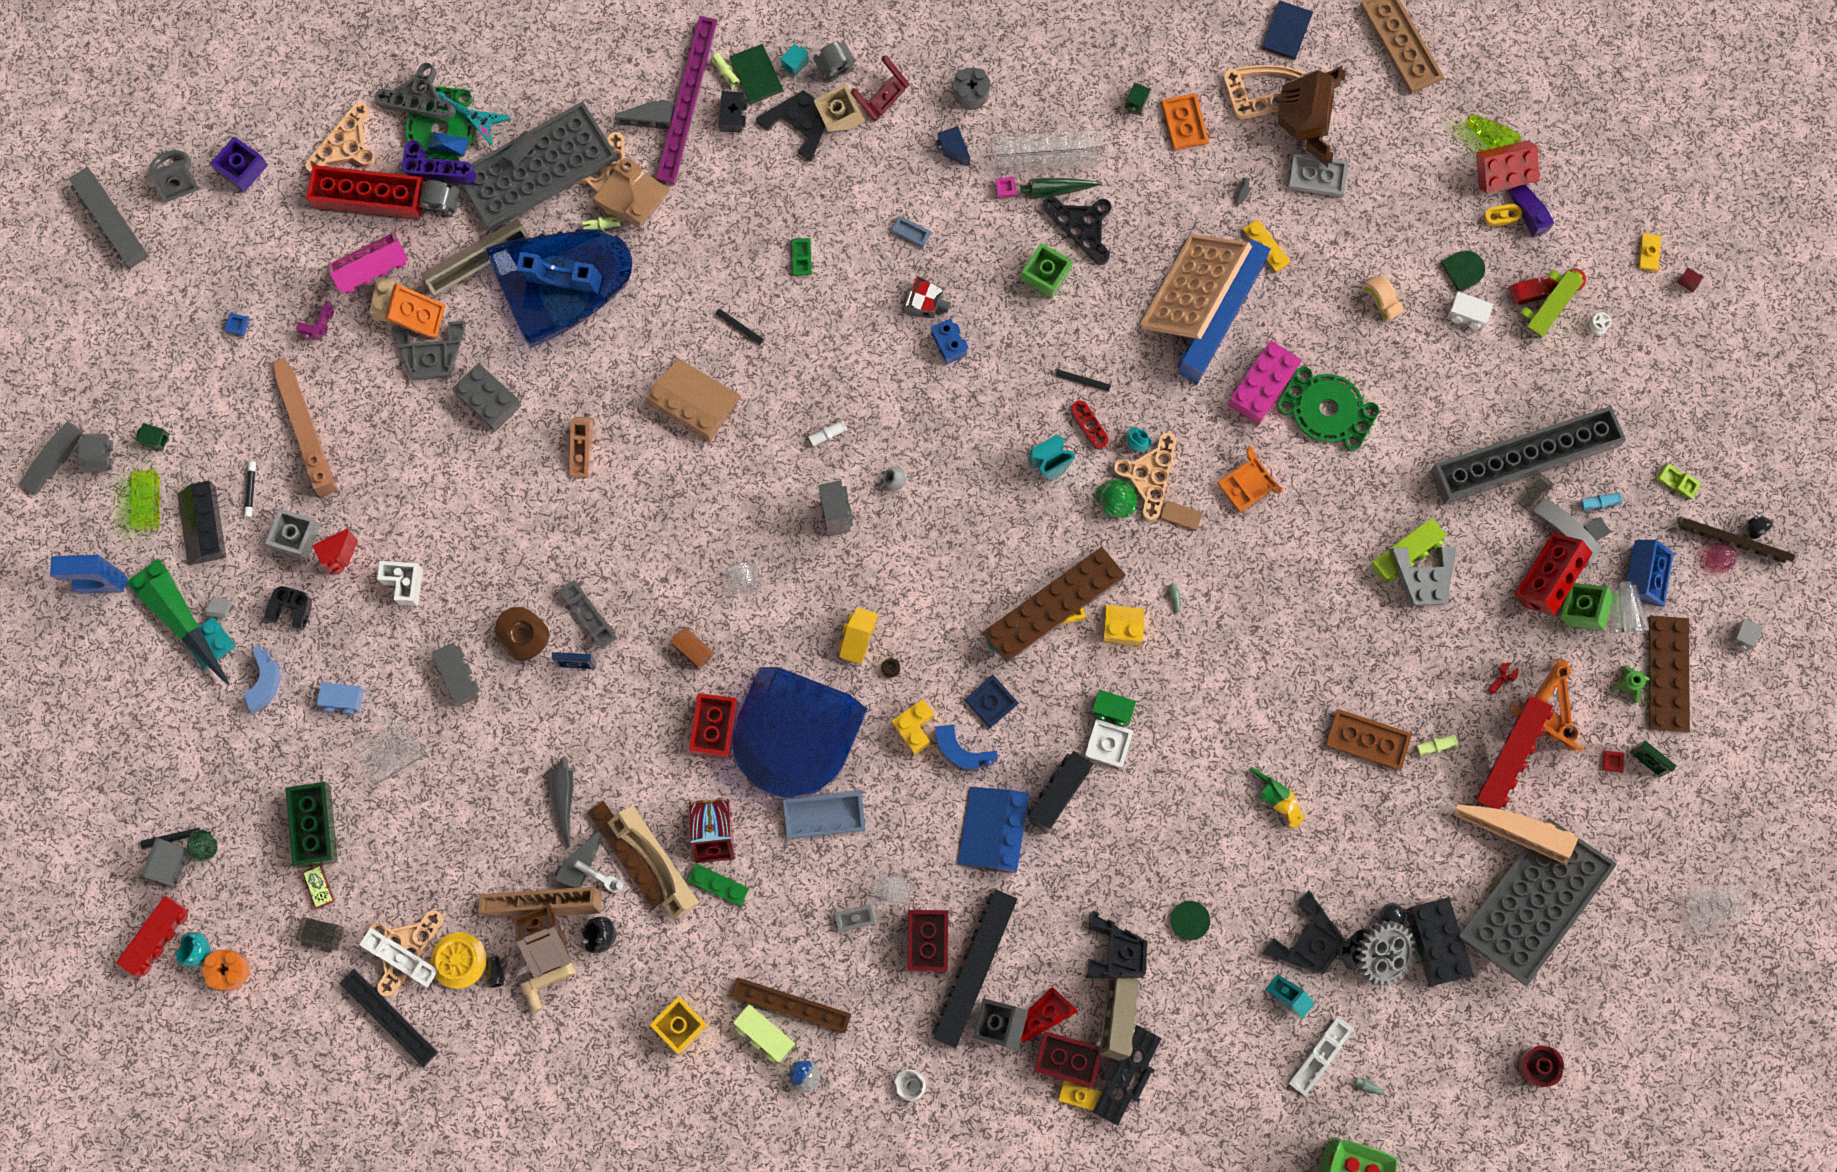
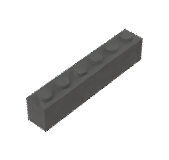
M88 167L68 178L72 183L70 188L76 196L80 195L82 198L79 200L85 209L89 208L91 211L88 214L94 223H99L100 227H98L100 233L104 237L107 236L109 238L107 243L113 251L117 250L119 253L117 258L122 265L127 264L129 268H132L149 257Z

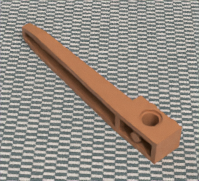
M285 358L274 361L276 381L302 451V458L313 489L320 497L335 492L338 488L297 377Z

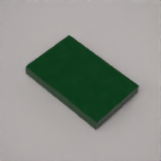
M763 44L729 56L750 104L784 92Z

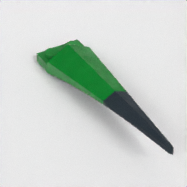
M157 558L129 579L127 583L136 596L219 678L229 685L227 677L198 627L175 580L161 560Z

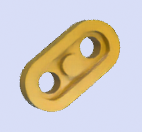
M1515 204L1490 207L1484 215V221L1492 227L1515 224L1521 218L1522 210ZM1508 213H1512L1514 217H1509ZM1490 216H1495L1496 220H1492Z

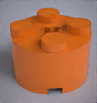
M221 949L205 958L203 977L207 985L214 989L234 991L240 988L249 976L248 961L238 952ZM226 967H228V968H229V971H226L225 973H223V971L226 969Z

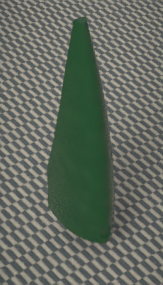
M1075 178L1029 179L1028 185L1020 186L1021 193H1030V199H1037L1089 189L1102 185V182Z

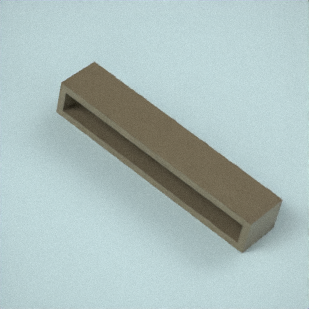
M516 219L421 273V276L435 296L531 240L522 224Z

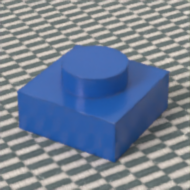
M230 313L224 330L226 333L245 336L250 319L247 316Z

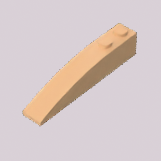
M1457 805L1454 813L1455 816L1565 865H1567L1578 841V837L1573 833L1557 829L1551 823H1544L1521 814L1500 809Z

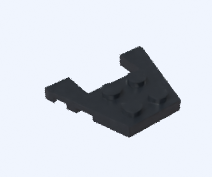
M802 90L757 117L756 122L769 131L780 118L784 119L808 137L807 141L798 150V153L812 162L826 126L814 102L815 98Z
M1308 890L1297 906L1314 918L1291 950L1273 938L1263 951V954L1319 974H1324L1338 955V949L1346 940L1334 923L1330 921L1321 905L1315 900L1314 895Z
M1092 911L1089 920V930L1108 935L1107 961L1103 963L1088 959L1085 968V978H1143L1146 974L1148 941L1127 929L1121 930L1114 925L1115 922L1109 919L1106 921L1098 916L1099 913Z

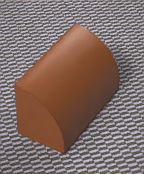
M688 628L682 629L670 640L671 645L699 670L715 654Z

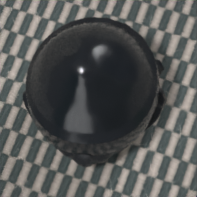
M604 916L590 919L584 926L585 929L582 930V941L586 951L589 953L600 954L607 951L613 945L617 936V930L611 920Z

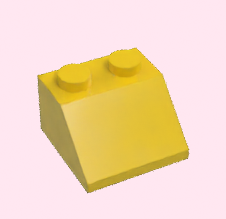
M1106 605L1102 642L1141 646L1144 633V609Z

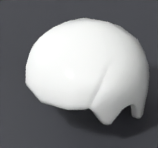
M906 1069L901 1071L894 1080L896 1093L907 1101H915L921 1098L926 1090L925 1079L917 1070Z

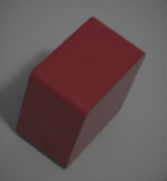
M1687 268L1677 283L1694 292L1704 277L1694 270Z

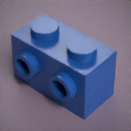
M951 318L931 327V335L946 365L967 356V349H969L966 340L961 339L959 335L961 332L958 324L953 323Z

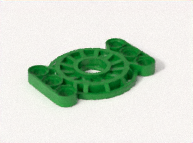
M435 87L437 92L450 94V100L465 108L470 106L473 101L471 93L466 89ZM462 95L469 96L466 102L459 101ZM434 104L428 105L427 111L432 110ZM456 111L454 117L449 120H443L418 114L414 117L415 114L410 113L405 128L408 142L411 141L410 137L418 141L428 159L460 161L457 155L429 150L428 147L432 137V126L442 121L449 126L447 135L467 138L469 140L468 149L474 138L475 126L467 121L465 115ZM412 122V131H409L410 123Z
M1305 366L1298 368L1277 406L1279 413L1284 416L1293 413L1298 427L1310 438L1325 443L1344 440V446L1349 451H1356L1360 448L1379 414L1378 405L1373 402L1364 404L1359 390L1346 378L1333 374H1321L1313 377L1311 369ZM1306 372L1309 378L1301 380L1298 374ZM1322 378H1331V379H1333V381H1332V380H1323V381H1322ZM1337 380L1344 382L1348 386L1346 387L1344 384L1337 382ZM1297 387L1300 390V394L1297 396L1292 395L1290 388ZM1351 389L1356 393V395H1357V397H1358L1357 399L1355 398V396H1354V394L1352 393ZM1325 400L1333 401L1337 405V413L1333 416L1322 414L1320 411L1321 402ZM1284 402L1289 403L1291 410L1284 411L1281 408V404ZM1367 407L1373 408L1375 415H1367L1365 409ZM1357 423H1364L1367 429L1359 431L1356 425ZM1348 439H1356L1358 445L1351 447L1348 444Z

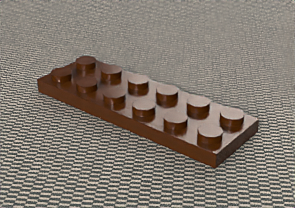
M1649 616V730L1690 732L1689 618Z

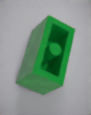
M1099 689L1091 715H1094L1095 719L1104 722L1106 719L1113 721L1114 725L1120 727L1129 726L1136 701Z

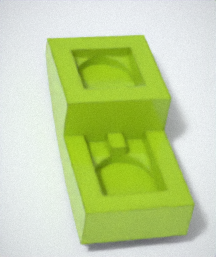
M1665 463L1656 477L1657 481L1688 499H1693L1701 485L1690 474L1681 473L1670 463Z

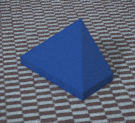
M433 132L428 149L464 157L469 140L467 138Z

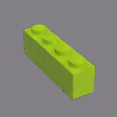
M1431 518L1391 548H1408L1410 567H1413L1415 565L1413 562L1419 558L1421 561L1430 554L1428 552L1430 549L1434 548L1436 550L1444 544L1443 540L1447 535L1436 521ZM1389 550L1369 565L1383 583L1388 580L1393 582L1400 576L1395 568L1396 561L1394 556L1390 555Z

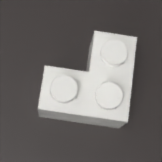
M380 561L377 580L382 585L396 586L394 600L399 605L418 606L423 573L421 566L418 563Z

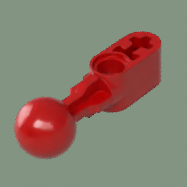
M1571 268L1569 271L1575 270L1583 276L1581 279L1584 282L1577 290L1580 291L1586 284V275L1578 268ZM1538 277L1515 283L1509 287L1514 305L1517 306L1547 298L1558 283L1550 278Z

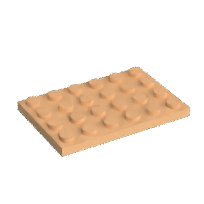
M1190 234L1143 317L1140 326L1146 330L1201 339L1252 248L1251 244L1245 241Z

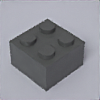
M983 998L972 1038L1018 1050L1028 1010Z

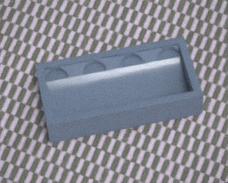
M861 790L783 798L787 839L865 831Z

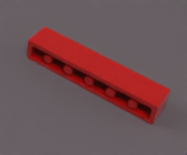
M1529 694L1477 795V801L1493 809L1505 808L1509 800L1507 795L1510 789L1514 790L1518 783V779H1516L1518 773H1523L1527 766L1525 760L1528 754H1533L1536 748L1534 743L1537 737L1541 738L1545 731L1543 725L1546 719L1550 721L1555 710L1552 709V703L1534 694Z

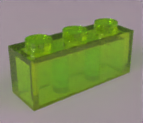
M156 470L132 471L131 478H129V486L131 488V496H129V505L131 507L129 523L137 531L160 529V474Z

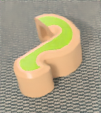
M1376 275L1363 284V293L1373 295L1384 319L1390 321L1403 312V305L1396 299L1394 287L1385 277Z

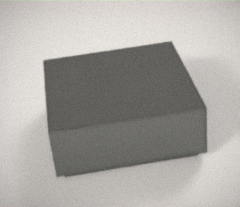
M1601 516L1584 526L1596 541L1611 533Z

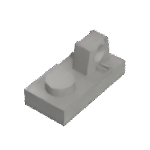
M873 904L835 913L839 932L877 924Z

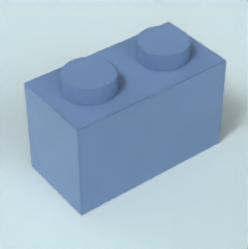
M321 682L317 705L323 708L322 711L334 713L335 710H342L343 714L353 715L354 712H360L363 689L360 686Z

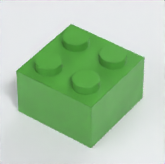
M1040 243L1023 269L1021 281L1053 299L1071 271L1073 261Z
M1574 583L1566 596L1560 618L1567 627L1605 631L1614 595L1606 586Z

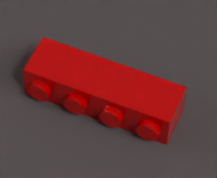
M164 896L116 961V964L133 976L140 978L142 975L145 976L151 969L150 964L152 961L159 958L163 953L165 943L170 942L174 938L176 928L187 920L189 910L171 897Z

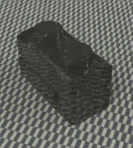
M302 917L296 940L301 942L300 946L312 948L313 945L320 946V951L331 953L332 949L338 951L345 927Z

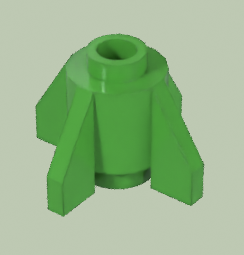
M1624 665L1621 667L1624 677L1621 679L1620 684L1611 687V691L1623 689L1624 692L1631 694L1633 703H1638L1640 701L1641 689L1650 679L1641 672L1634 671L1628 665Z

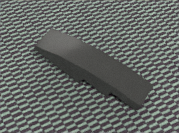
M67 421L39 453L19 484L33 495L38 494L45 481L51 479L60 463H65L83 431L70 421Z

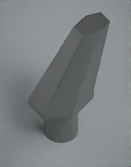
M1242 177V186L1238 187L1235 204H1242L1251 191L1252 187H1249L1250 178Z

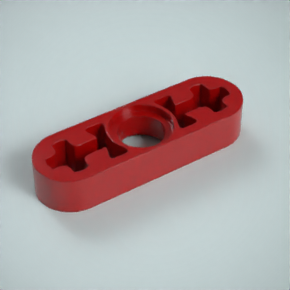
M1081 400L1074 402L1071 413L1094 448L1104 449L1109 441L1108 435L1086 402ZM1076 406H1079L1080 408L1084 407L1083 414L1086 417L1082 421L1080 420L1083 417L1080 412H1075L1077 409ZM1087 421H1092L1095 424V428L1092 430L1086 429L1084 424ZM1097 431L1098 437L1104 438L1103 444L1100 442L1096 443L1097 437L1093 433Z

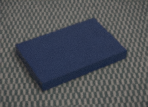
M1279 0L1261 49L1296 60L1313 11Z

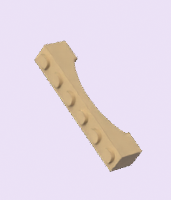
M632 806L618 812L608 824L618 839L622 838L633 846L649 864L663 892L664 903L662 904L671 918L675 920L690 912L699 904L698 900L635 807Z

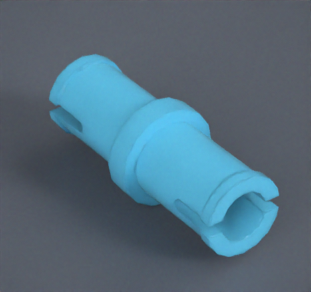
M1620 492L1608 495L1598 494L1597 497L1581 499L1583 511L1595 508L1605 509L1606 506L1622 504Z

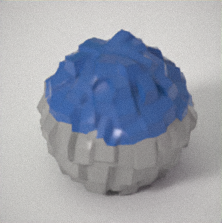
M812 1061L794 1062L789 1070L788 1075L794 1089L803 1093L811 1092L820 1080L821 1072L819 1067Z

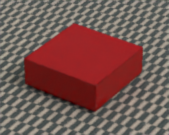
M1604 750L1602 770L1622 773L1624 753Z

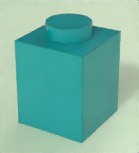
M794 43L780 58L781 67L795 77L809 62L807 50Z

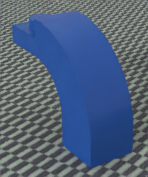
M954 724L935 726L938 748L944 758L955 767L966 771H979V763H982V766H991L998 760L997 751L971 753L961 748L956 740Z

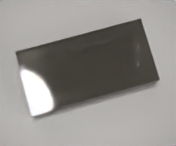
M1539 473L1515 502L1531 513L1555 484Z

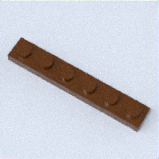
M604 800L587 811L652 909L664 902L661 886L640 853L622 838L618 839L609 826L608 822L614 815Z
M739 977L736 979L731 994L733 998L845 1034L852 1015L851 1013Z

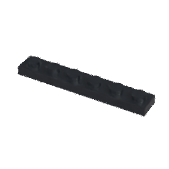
M353 969L339 983L422 1067H426L439 1053L356 969Z

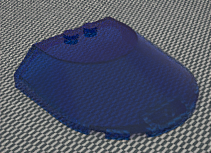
M759 667L733 729L732 748L736 764L752 785L770 795L794 798V796H808L819 792L821 788L832 783L842 771L866 716L867 708L850 694L780 667Z

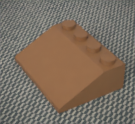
M678 359L656 381L646 396L647 403L710 442L741 398V395L681 359Z

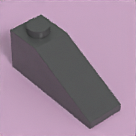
M667 100L651 101L616 113L615 119L617 125L670 129L674 108L672 102Z
M597 832L564 860L562 866L559 865L556 869L555 880L572 888L582 887L587 874L573 867V863L577 859L591 866L603 835Z

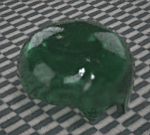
M197 830L188 838L187 852L195 861H209L213 859L218 851V841L211 835L210 831Z

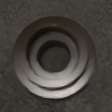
M886 659L881 665V671L888 678L896 677L900 672V664L896 659ZM889 665H893L895 669L893 671H888L887 667Z

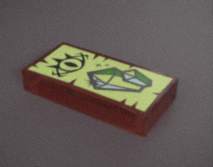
M322 865L302 872L316 910L335 902Z

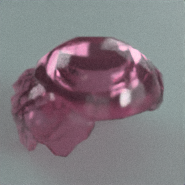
M1717 544L1711 547L1708 551L1707 565L1718 573L1729 571L1736 565V550L1728 544Z

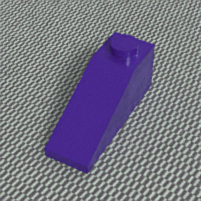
M1526 184L1508 190L1515 205L1521 208V217L1532 237L1548 232L1551 229L1554 221L1548 209Z

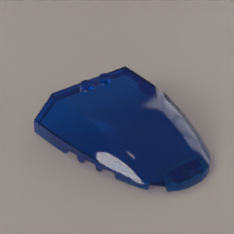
M582 229L567 233L558 231L557 234H539L538 237L528 239L523 237L486 248L497 281L529 348H533L565 333L597 312L623 289L632 273V256L627 245L618 236L604 233L603 230ZM520 252L539 255L544 262L566 269H574L575 262L594 265L602 276L598 294L526 282L516 270Z

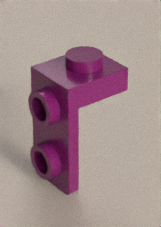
M325 301L316 327L301 322L297 323L295 329L300 334V337L306 340H311V338L321 340L322 336L326 335L328 320L332 319L334 315V308L331 302Z

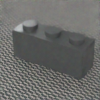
M451 643L433 651L432 654L454 704L459 707L479 698L477 692L480 691L476 680L472 681L470 674L473 673L469 664H464L462 658L465 655L462 648Z

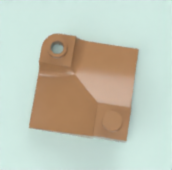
M622 159L614 168L609 179L594 196L593 202L622 222L626 220L640 229L647 218L649 219L670 189L646 174L640 168V165L633 160Z

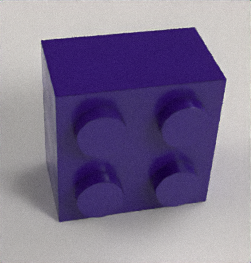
M233 137L210 163L216 173L244 193L268 166L260 154L236 137Z

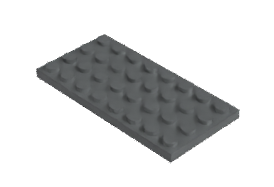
M583 101L528 131L536 135L539 142L515 168L502 159L501 156L517 138L471 163L476 173V180L472 184H463L490 231L618 160L616 153Z
M1547 819L1546 822L1553 824L1557 829L1568 831L1552 819ZM1578 838L1567 865L1526 847L1458 938L1527 987L1614 870L1617 863L1580 838Z

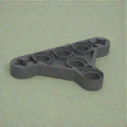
M430 63L421 64L415 77L394 90L380 89L374 96L375 101L381 107L443 120L451 119L456 112L450 102L440 99L433 84L437 72ZM426 69H431L428 75H423ZM420 85H425L422 91L417 92ZM403 98V101H402L401 104H399V105H396V104H395L396 101H397V99ZM414 101H418V105L415 108H411V104ZM434 104V108L427 111L428 105Z

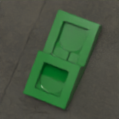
M811 238L792 239L793 276L812 275Z

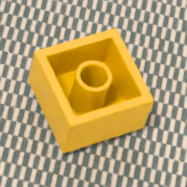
M680 996L650 1024L678 1055H681L709 1027Z

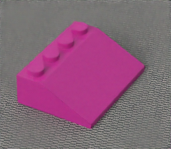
M393 232L328 264L330 275L340 293L345 292L348 294L354 291L355 287L360 284L363 286L373 281L372 278L378 275L379 277L390 273L389 270L394 267L399 269L405 266L406 261L409 259L396 233Z

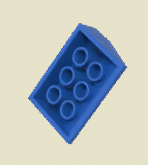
M970 786L958 864L1017 873L1029 793Z

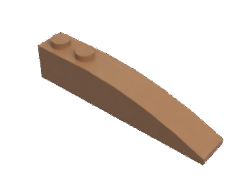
M595 887L480 894L478 914L521 917L548 904L551 905L555 916L600 914L602 894Z

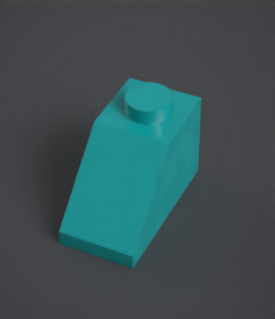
M1279 974L1266 988L1271 995L1302 1019L1315 1004L1303 989Z

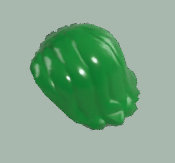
M1116 479L1115 481L1108 480L1107 483L1098 486L1096 500L1103 505V510L1108 516L1128 518L1131 516V513L1136 511L1135 507L1138 504L1136 500L1137 494L1134 493L1133 486H1130L1128 482L1123 483L1121 479Z

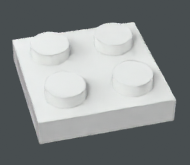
M1096 719L1085 757L1122 769L1133 730Z

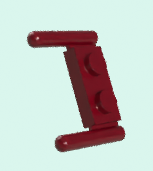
M887 55L882 56L881 61L893 76L885 82L873 97L867 102L856 88H853L850 92L874 122L887 111L910 85Z

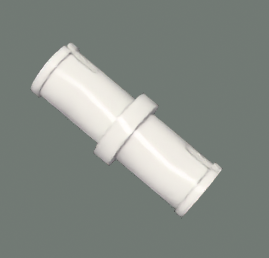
M840 420L829 427H823V430L808 437L813 447L828 439L829 441L833 440L832 437L847 431L843 420Z

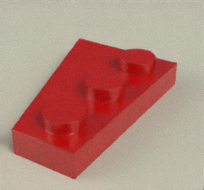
M1050 988L1028 1009L1021 1041L1024 1043L1077 1013V1009L1056 989Z

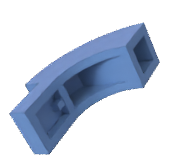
M261 646L252 648L260 670L259 679L250 690L243 692L248 708L253 713L259 712L272 701L280 684L279 665L271 659L269 651L264 650Z

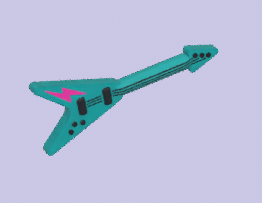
M437 92L441 100L450 102L455 111L468 117L489 145H493L490 126L511 120L509 115L469 110L445 97L443 92Z

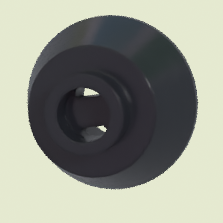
M1756 515L1747 521L1749 523L1747 530L1750 538L1753 539L1759 538L1773 527V521L1763 515L1761 517Z

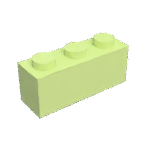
M750 1004L733 1022L737 1026L735 1030L743 1037L747 1034L752 1039L750 1043L758 1050L762 1047L767 1052L765 1056L773 1063L776 1060L781 1063L796 1045Z

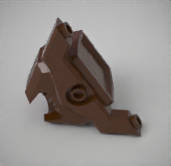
M1343 65L1327 73L1319 70L1307 72L1283 84L1278 109V125L1298 141L1307 139L1306 151L1327 168L1328 164L1333 161L1334 152H1330V146L1323 141V136H1328L1334 89L1341 85V81H1345L1346 70H1343Z

